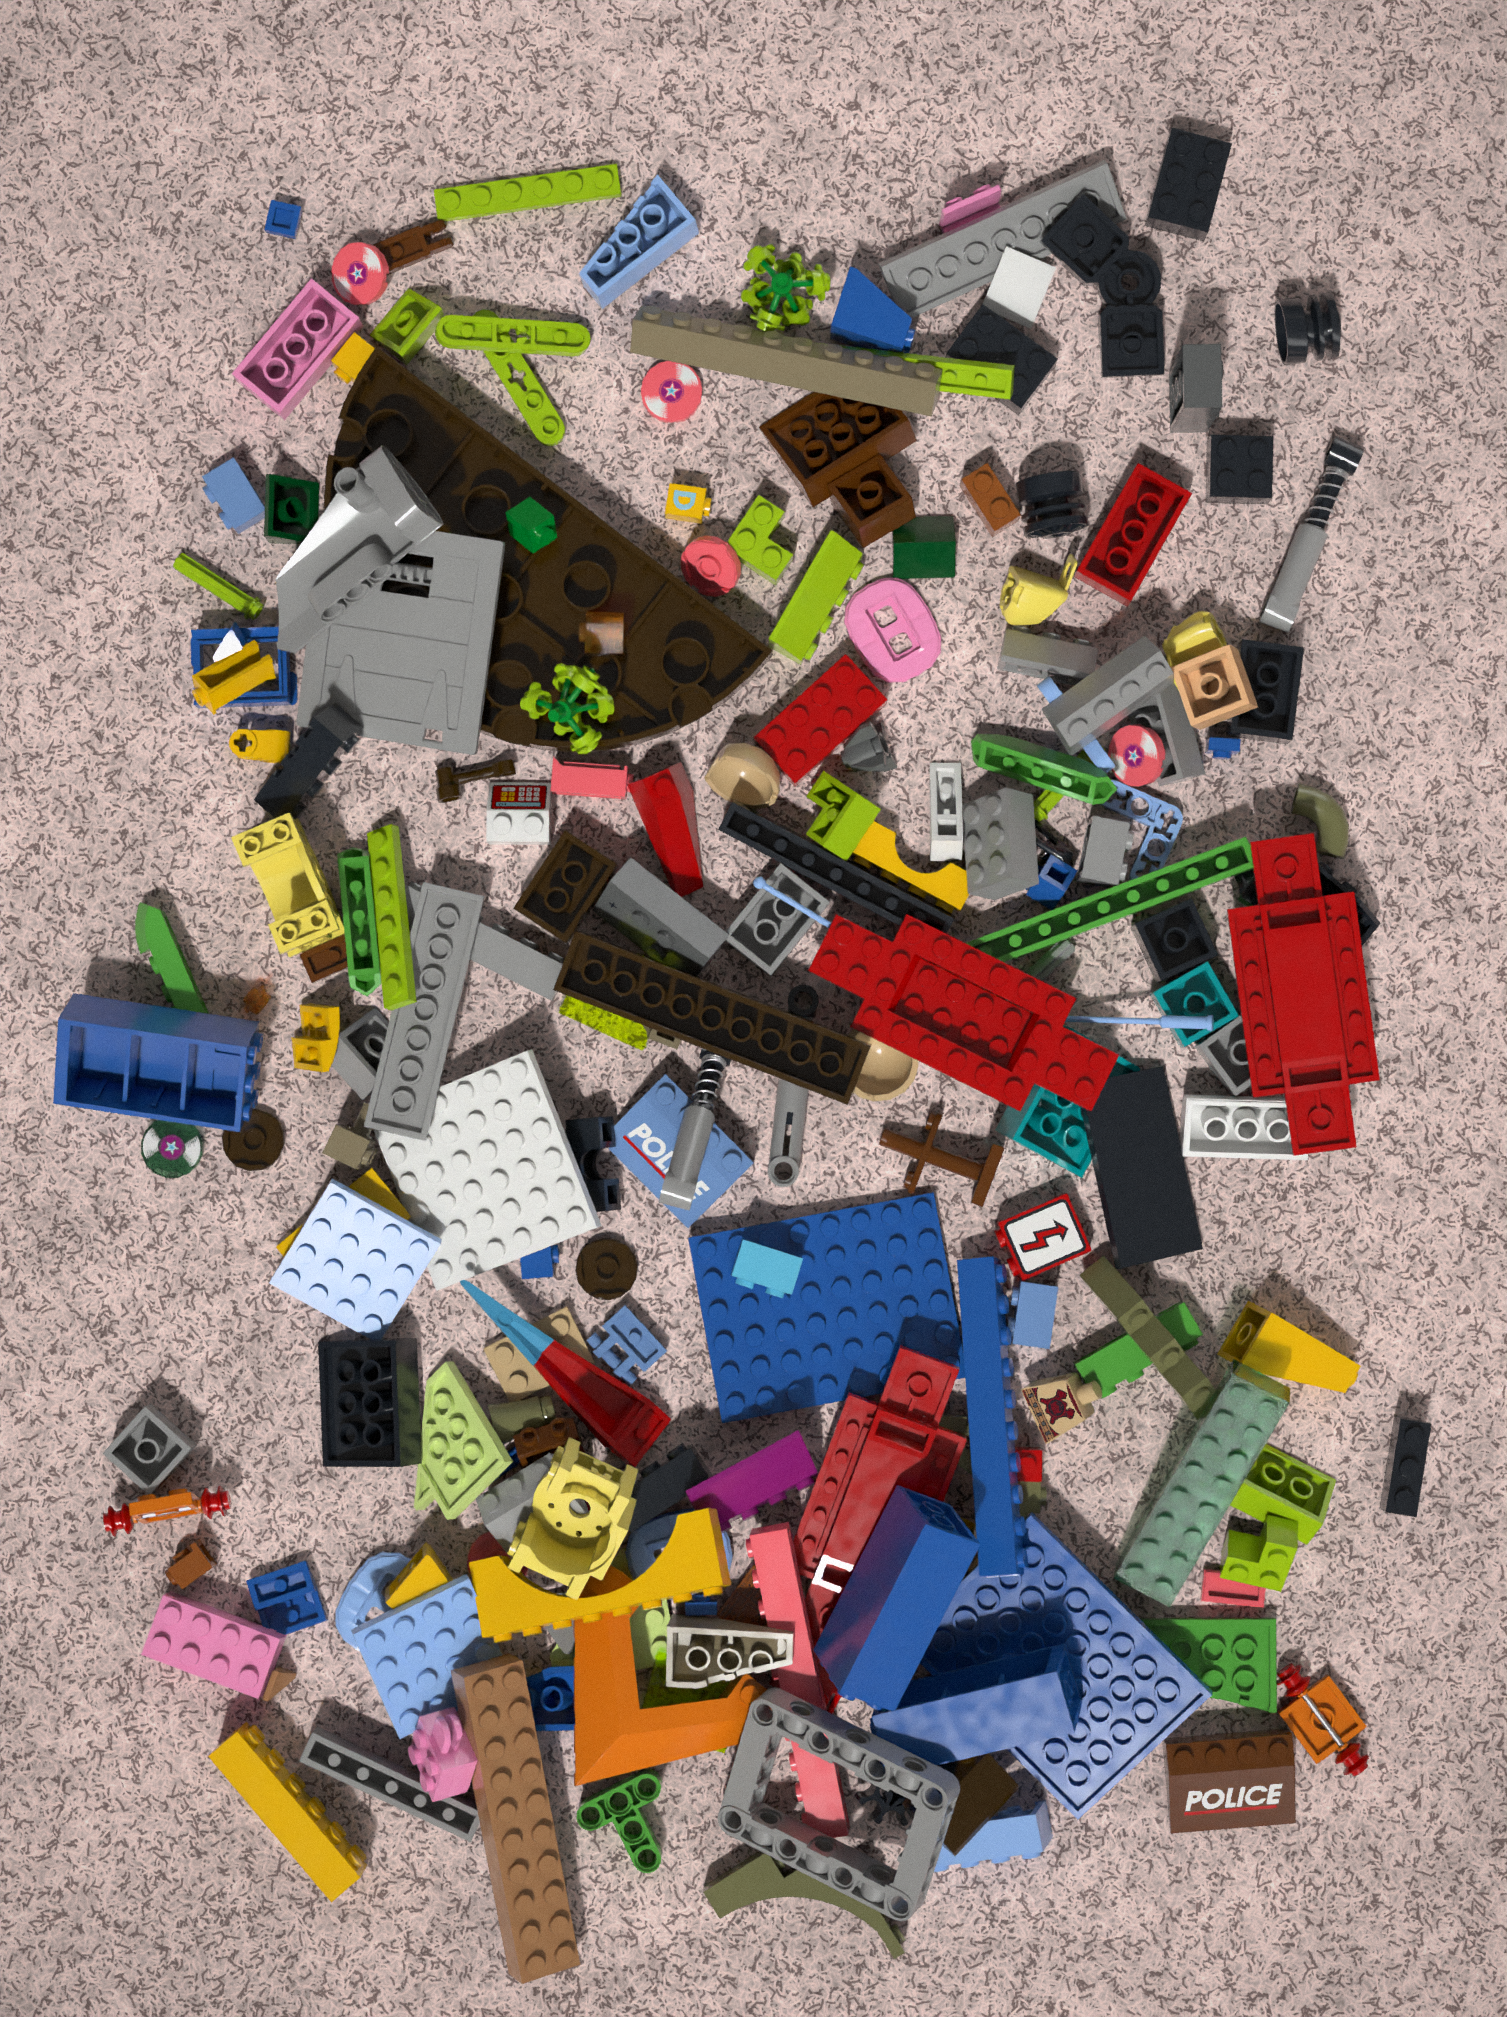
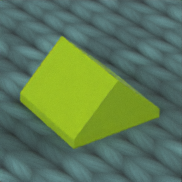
M408 288L370 333V336L407 366L435 332L437 323L444 317V313L439 305Z

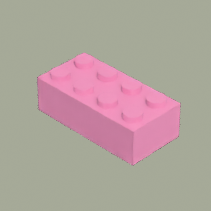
M311 278L233 371L232 375L239 384L285 421L332 365L331 359L354 332L357 334L362 329L363 324L357 315Z
M170 1591L162 1596L141 1655L259 1699L264 1695L287 1635Z

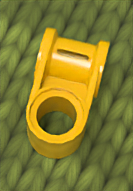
M238 729L230 736L229 747L241 759L281 764V761L289 753L291 732L271 729ZM243 737H247V740L252 743V746L246 747L245 752H242V749L237 746V742H242Z

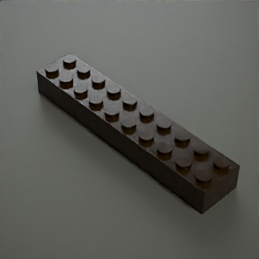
M575 931L553 989L569 997L846 1105L850 1102L872 1045L582 931Z

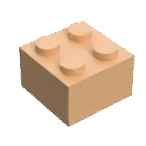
M1229 644L1171 667L1190 725L1194 728L1201 730L1258 707L1240 653L1237 648Z

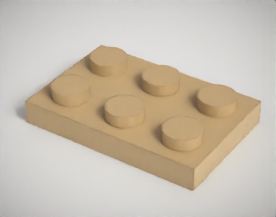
M568 1306L531 1324L591 1364L595 1363ZM508 1337L483 1348L509 1402L519 1401L549 1386L548 1382Z

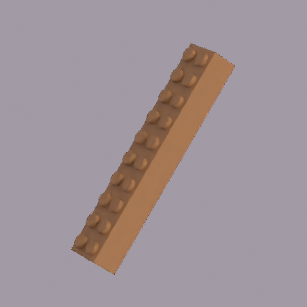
M508 1653L451 1670L460 1721L478 1760L472 1777V1785L508 1973L521 1984L578 1966L580 1965L523 1660Z

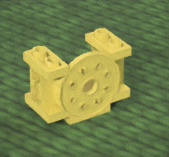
M287 813L231 837L243 867L251 866L269 903L275 922L268 924L280 954L287 953L291 958L345 934L344 923L336 907L337 904L298 818L293 819L291 813Z
M569 1437L564 1448L561 1446L557 1447L550 1462L551 1466L548 1472L542 1477L536 1487L532 1503L533 1513L529 1514L525 1523L519 1521L507 1554L511 1556L508 1565L509 1569L520 1573L523 1566L568 1586L566 1595L578 1600L590 1576L601 1581L603 1580L629 1530L637 1501L631 1497L638 1469L628 1464L624 1471L579 1451L581 1442ZM575 1499H584L589 1503L591 1510L586 1514H577L571 1509L570 1503Z

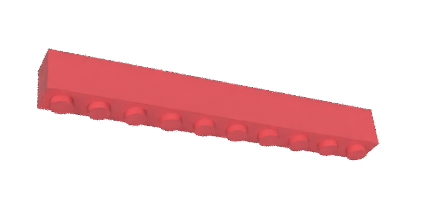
M785 1522L752 1528L749 1535L750 1538L746 1539L748 1557H754L756 1569L752 1570L754 1587L761 1590L762 1600H758L761 1619L766 1618L767 1625L770 1628L794 1632L793 1664L772 1669L773 1680L779 1679L780 1689L827 1711L816 1653L813 1650L814 1643L790 1524ZM791 1741L793 1752H789L790 1766L792 1772L797 1771L799 1782L795 1783L798 1802L803 1801L805 1813H801L802 1822L832 1838L848 1836L850 1822L838 1764L835 1762L831 1764L799 1748V1744Z

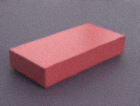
M1203 1569L1201 1601L1264 1608L1266 1588L1220 1578V1570Z

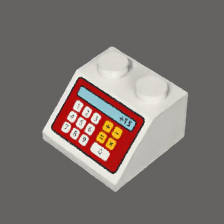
M489 782L486 842L489 845H551V783Z

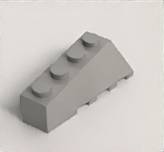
M1175 683L1128 715L1131 721L1130 725L1141 724L1145 727H1150L1155 730L1163 742L1165 760H1163L1161 767L1163 771L1156 779L1159 786L1183 782L1206 774L1193 727L1190 725Z

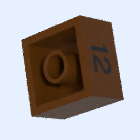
M880 454L827 485L831 505L862 548L916 517L911 495Z

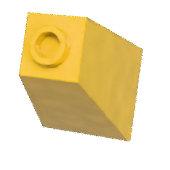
M1247 1301L1217 1353L1220 1357L1247 1371L1346 1393L1347 1389L1355 1383L1361 1367L1274 1313L1250 1301Z
M425 1542L385 1589V1603L392 1609L454 1580L430 1544Z

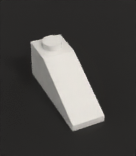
M930 763V861H962L961 763Z

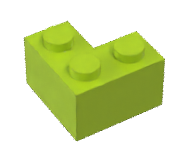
M758 495L727 543L736 551L743 565L776 586L793 561L792 553L770 540L785 518V512Z
M823 771L806 796L823 808L806 835L847 861L881 809Z
M1267 1515L1260 1536L1228 1530L1221 1550L1220 1578L1281 1592L1298 1549V1522Z

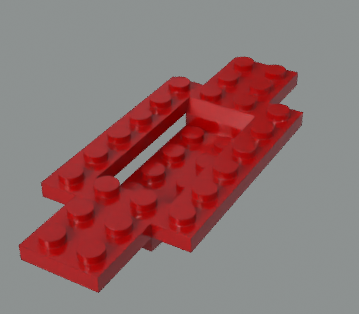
M1314 833L1250 842L1258 905L1227 909L1252 1097L1284 1093L1293 1156L1356 1148L1349 1084L1379 1081L1380 1076L1355 893L1352 891L1322 896Z
M836 914L808 970L864 999L851 1028L1019 1112L1034 1084L1091 1112L1119 1057V1054L1063 1027L1077 998L906 914L893 942Z
M900 1345L878 1403L848 1393L793 1539L799 1574L812 1579L805 1596V1603L814 1646L819 1640L896 1486L899 1485L936 1500L944 1501L967 1441V1436L938 1426L960 1367Z

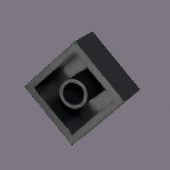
M1210 435L1206 448L1205 503L1267 505L1272 499L1273 436Z
M1192 898L1131 926V930L1156 984L1218 955Z

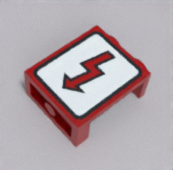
M1067 1193L1053 1197L1054 1199L996 1222L999 1229L994 1230L1000 1247L1007 1246L1011 1257L1006 1259L1013 1277L1019 1275L1021 1280H1025L1092 1251Z

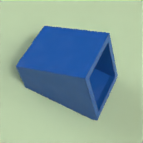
M850 266L831 324L830 339L853 347L910 353L916 331L911 328L912 318L857 268Z

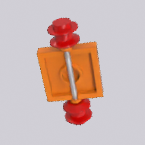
M219 1485L216 1493H210L208 1488H205L201 1499L192 1492H187L185 1488L171 1490L168 1492L169 1496L156 1498V1494L142 1495L137 1497L138 1502L129 1503V1506L123 1503L119 1511H115L112 1506H109L108 1513L103 1514L104 1527L106 1532L111 1531L113 1537H116L118 1530L121 1529L130 1534L134 1524L138 1523V1521L147 1524L201 1513L212 1519L214 1512L218 1511L225 1517L227 1510L232 1507L230 1493L228 1490L223 1491L222 1486Z
M1292 1663L1286 1665L1277 1673L1279 1679L1276 1681V1684H1285L1287 1687L1284 1693L1285 1696L1297 1697L1277 1711L1316 1764L1338 1750L1334 1762L1336 1764L1343 1763L1346 1766L1343 1771L1344 1775L1352 1774V1776H1357L1368 1767L1366 1762L1369 1759V1755L1361 1756L1359 1754L1360 1743L1348 1744L1347 1742L1367 1727L1328 1674L1307 1689L1311 1677L1301 1676L1299 1672L1302 1665L1294 1666Z

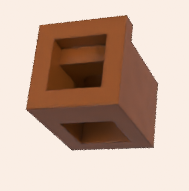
M200 1539L190 1545L193 1550L192 1552L185 1548L172 1558L175 1564L168 1568L165 1574L174 1586L179 1585L181 1589H184L217 1565Z

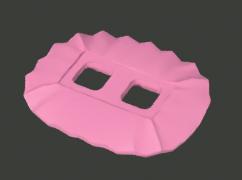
M881 578L869 583L855 592L845 607L844 624L856 652L873 675L887 683L906 682L913 677L919 676L933 666L941 653L942 638L930 609L914 587L902 579ZM885 606H890L897 620L885 628H881L874 618V613ZM900 633H906L912 643V647L897 655L889 645V640Z

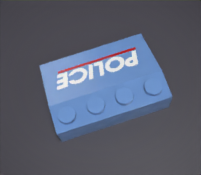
M666 1074L614 1126L616 1147L608 1148L658 1199L660 1198L666 1172L669 1169L684 1110L693 1102ZM714 1123L700 1168L690 1211L664 1205L689 1228L754 1162Z

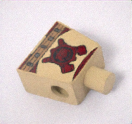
M1077 1373L1035 1380L1021 1389L1045 1444L1050 1443L1094 1414L1091 1402L1102 1398V1390L1096 1381H1092L1083 1385Z

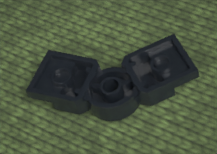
M1082 194L1041 239L1040 243L1062 262L1061 265L1083 286L1097 285L1098 295L1106 306L1098 316L1101 378L1164 375L1163 313L1161 309L1153 304L1161 288L1160 270L1156 262L1146 253L1129 250V236ZM1132 275L1137 281L1136 289L1132 291L1124 289L1121 284L1122 276Z

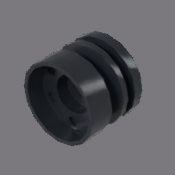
M1330 292L1322 293L1319 301L1316 295H1309L1306 310H1304L1298 297L1276 301L1274 310L1275 331L1279 355L1284 365L1305 363L1308 348H1311L1314 359L1317 361H1321L1324 358V352L1329 359L1338 358L1340 353L1341 321L1334 297Z
M1079 471L1050 472L1028 477L1016 483L1019 505L1034 507L1033 510L1021 515L1022 522L1032 523L1023 528L1026 538L1050 539L1063 537L1089 525L1088 517L1078 515L1086 510V505L1084 503H1071L1070 501L1083 494Z

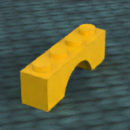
M873 821L856 849L852 852V855L855 856L853 861L866 869H870L871 865L882 870L880 876L894 884H897L900 880L910 885L908 891L922 899L926 895L936 899L935 906L952 914L953 910L960 912L969 896L966 870L953 863L933 873H919L911 870L901 861L895 847L896 833Z

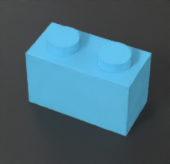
M741 1239L730 1275L737 1277L736 1284L753 1289L756 1283L767 1287L765 1293L783 1298L785 1293L792 1295L803 1258Z

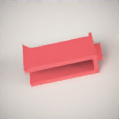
M553 757L552 794L626 799L627 792H630L627 784L634 782V774H628L629 768L625 765L624 770H621L619 765L565 761L563 766Z

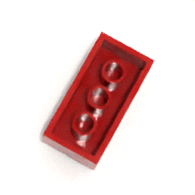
M1137 463L1074 577L1128 607L1192 493Z
M845 654L753 737V742L774 760L776 767L796 787L847 741L860 725L865 724L887 704L888 699Z

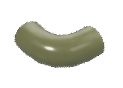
M1299 783L1295 792L1291 813L1307 817L1316 824L1318 828L1316 853L1344 859L1348 846L1349 824L1343 808L1330 794L1315 787Z

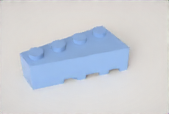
M658 174L652 180L651 186L645 194L641 195L633 204L634 208L626 218L621 220L614 228L615 232L606 243L603 242L579 273L584 288L602 309L699 234L695 218Z
M1046 1800L1035 1802L1036 1807L1030 1810L1023 1811L1020 1805L1000 1811L998 1816L992 1817L956 1856L942 1846L934 1872L947 1870L949 1865L960 1864L961 1868H969L979 1865V1861L991 1859V1863L996 1864L1009 1861L1011 1856L1022 1855V1859L1039 1857L1041 1855L1040 1852L1045 1850L1053 1838Z

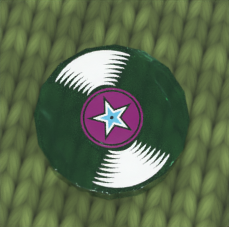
M157 1120L146 1129L141 1140V1155L146 1166L153 1173L165 1178H180L191 1173L200 1164L204 1154V1140L195 1125Z

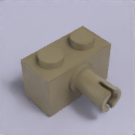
M363 1102L353 1127L335 1125L322 1152L323 1154L354 1169H364V1166H371L378 1149L374 1148L376 1140L370 1136L372 1129L364 1127L369 1103Z

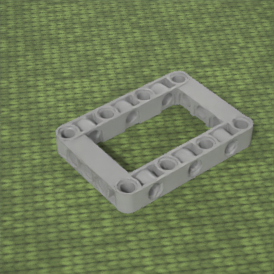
M774 1687L766 1690L749 1707L738 1750L718 1813V1823L725 1833L894 1920L906 1921L925 1902L960 1793V1784L955 1775L803 1699ZM782 1736L799 1744V1748L831 1764L835 1762L854 1771L855 1776L887 1792L892 1790L912 1800L911 1803L917 1809L912 1824L905 1833L908 1837L904 1850L898 1856L897 1861L900 1863L897 1870L763 1803Z

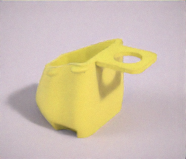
M1069 554L1059 580L1011 565L1008 569L1007 579L1002 586L999 604L1005 621L1010 625L1039 624L1061 606L1068 597L1067 590L1077 567L1075 556ZM1071 565L1069 575L1066 578L1067 571L1069 569V566Z
M1198 611L1178 626H1173L1167 639H1164L1162 647L1171 668L1226 646L1227 642L1214 615L1211 612Z

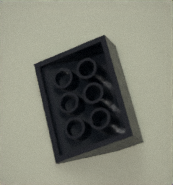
M417 1338L319 1341L323 1467H404L421 1464Z

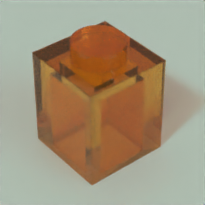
M586 612V623L579 624V642H585V653L623 654L624 613Z

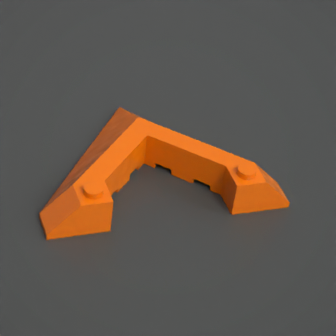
M610 1565L602 1581L592 1576L589 1577L579 1598L610 1593L624 1587L633 1580ZM639 1606L631 1607L632 1613L613 1617V1612L601 1614L602 1620L583 1623V1619L573 1620V1634L575 1637L574 1786L738 1745L751 1703L767 1689L750 1675L745 1674L731 1680L718 1698L640 1708L629 1620Z

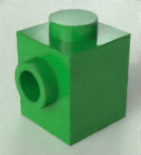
M531 497L506 512L510 536L533 554L557 538L554 515Z

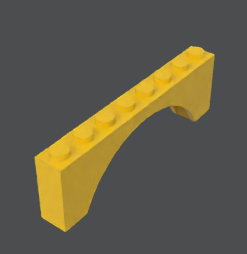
M712 1508L679 1514L671 1537L656 1561L634 1581L622 1588L599 1596L575 1600L571 1597L546 1590L526 1577L521 1571L517 1573L509 1569L510 1558L508 1556H494L469 1562L473 1588L477 1595L475 1600L482 1638H493L494 1643L513 1640L512 1634L523 1632L524 1637L541 1634L542 1627L553 1625V1630L572 1627L571 1621L583 1619V1623L602 1620L601 1614L613 1612V1617L631 1614V1607L643 1605V1610L662 1607L661 1601L673 1598V1603L692 1600V1594L703 1592L704 1597L723 1593L722 1587L731 1585L717 1509Z

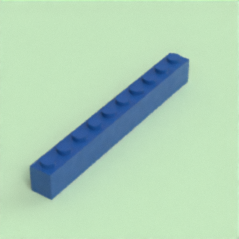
M994 1256L957 1260L976 1535L980 1543L978 1548L979 1577L991 1578L1024 1575V1568L1028 1566L1027 1551L1025 1548L1022 1549V1536L1025 1535L1026 1527L1024 1517L1020 1516L1019 1504L1023 1503L1022 1486L1017 1481V1472L1021 1470V1460L1019 1453H1015L1014 1441L1018 1439L1019 1432L1017 1422L1013 1421L1012 1408L1016 1407V1395L1014 1389L1010 1387V1377L1014 1375V1365L1012 1358H1008L1007 1346L1011 1345L1012 1340L1011 1330L1009 1326H1006L1005 1314L1009 1313V1301L1007 1295H1004L1003 1283L1007 1281V1271L1005 1264H1001V1259Z

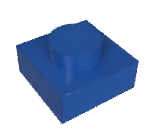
M271 200L264 229L265 232L296 239L303 211L302 207Z
M1209 737L1206 740L1205 753H1213V759L1229 760L1232 755L1240 752L1241 739Z
M704 1594L692 1595V1600L685 1602V1615H717V1599H711L710 1596L704 1597Z

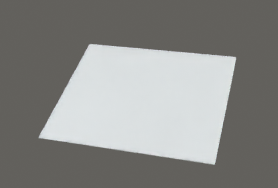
M1006 246L983 304L999 316L1032 328L1056 267Z

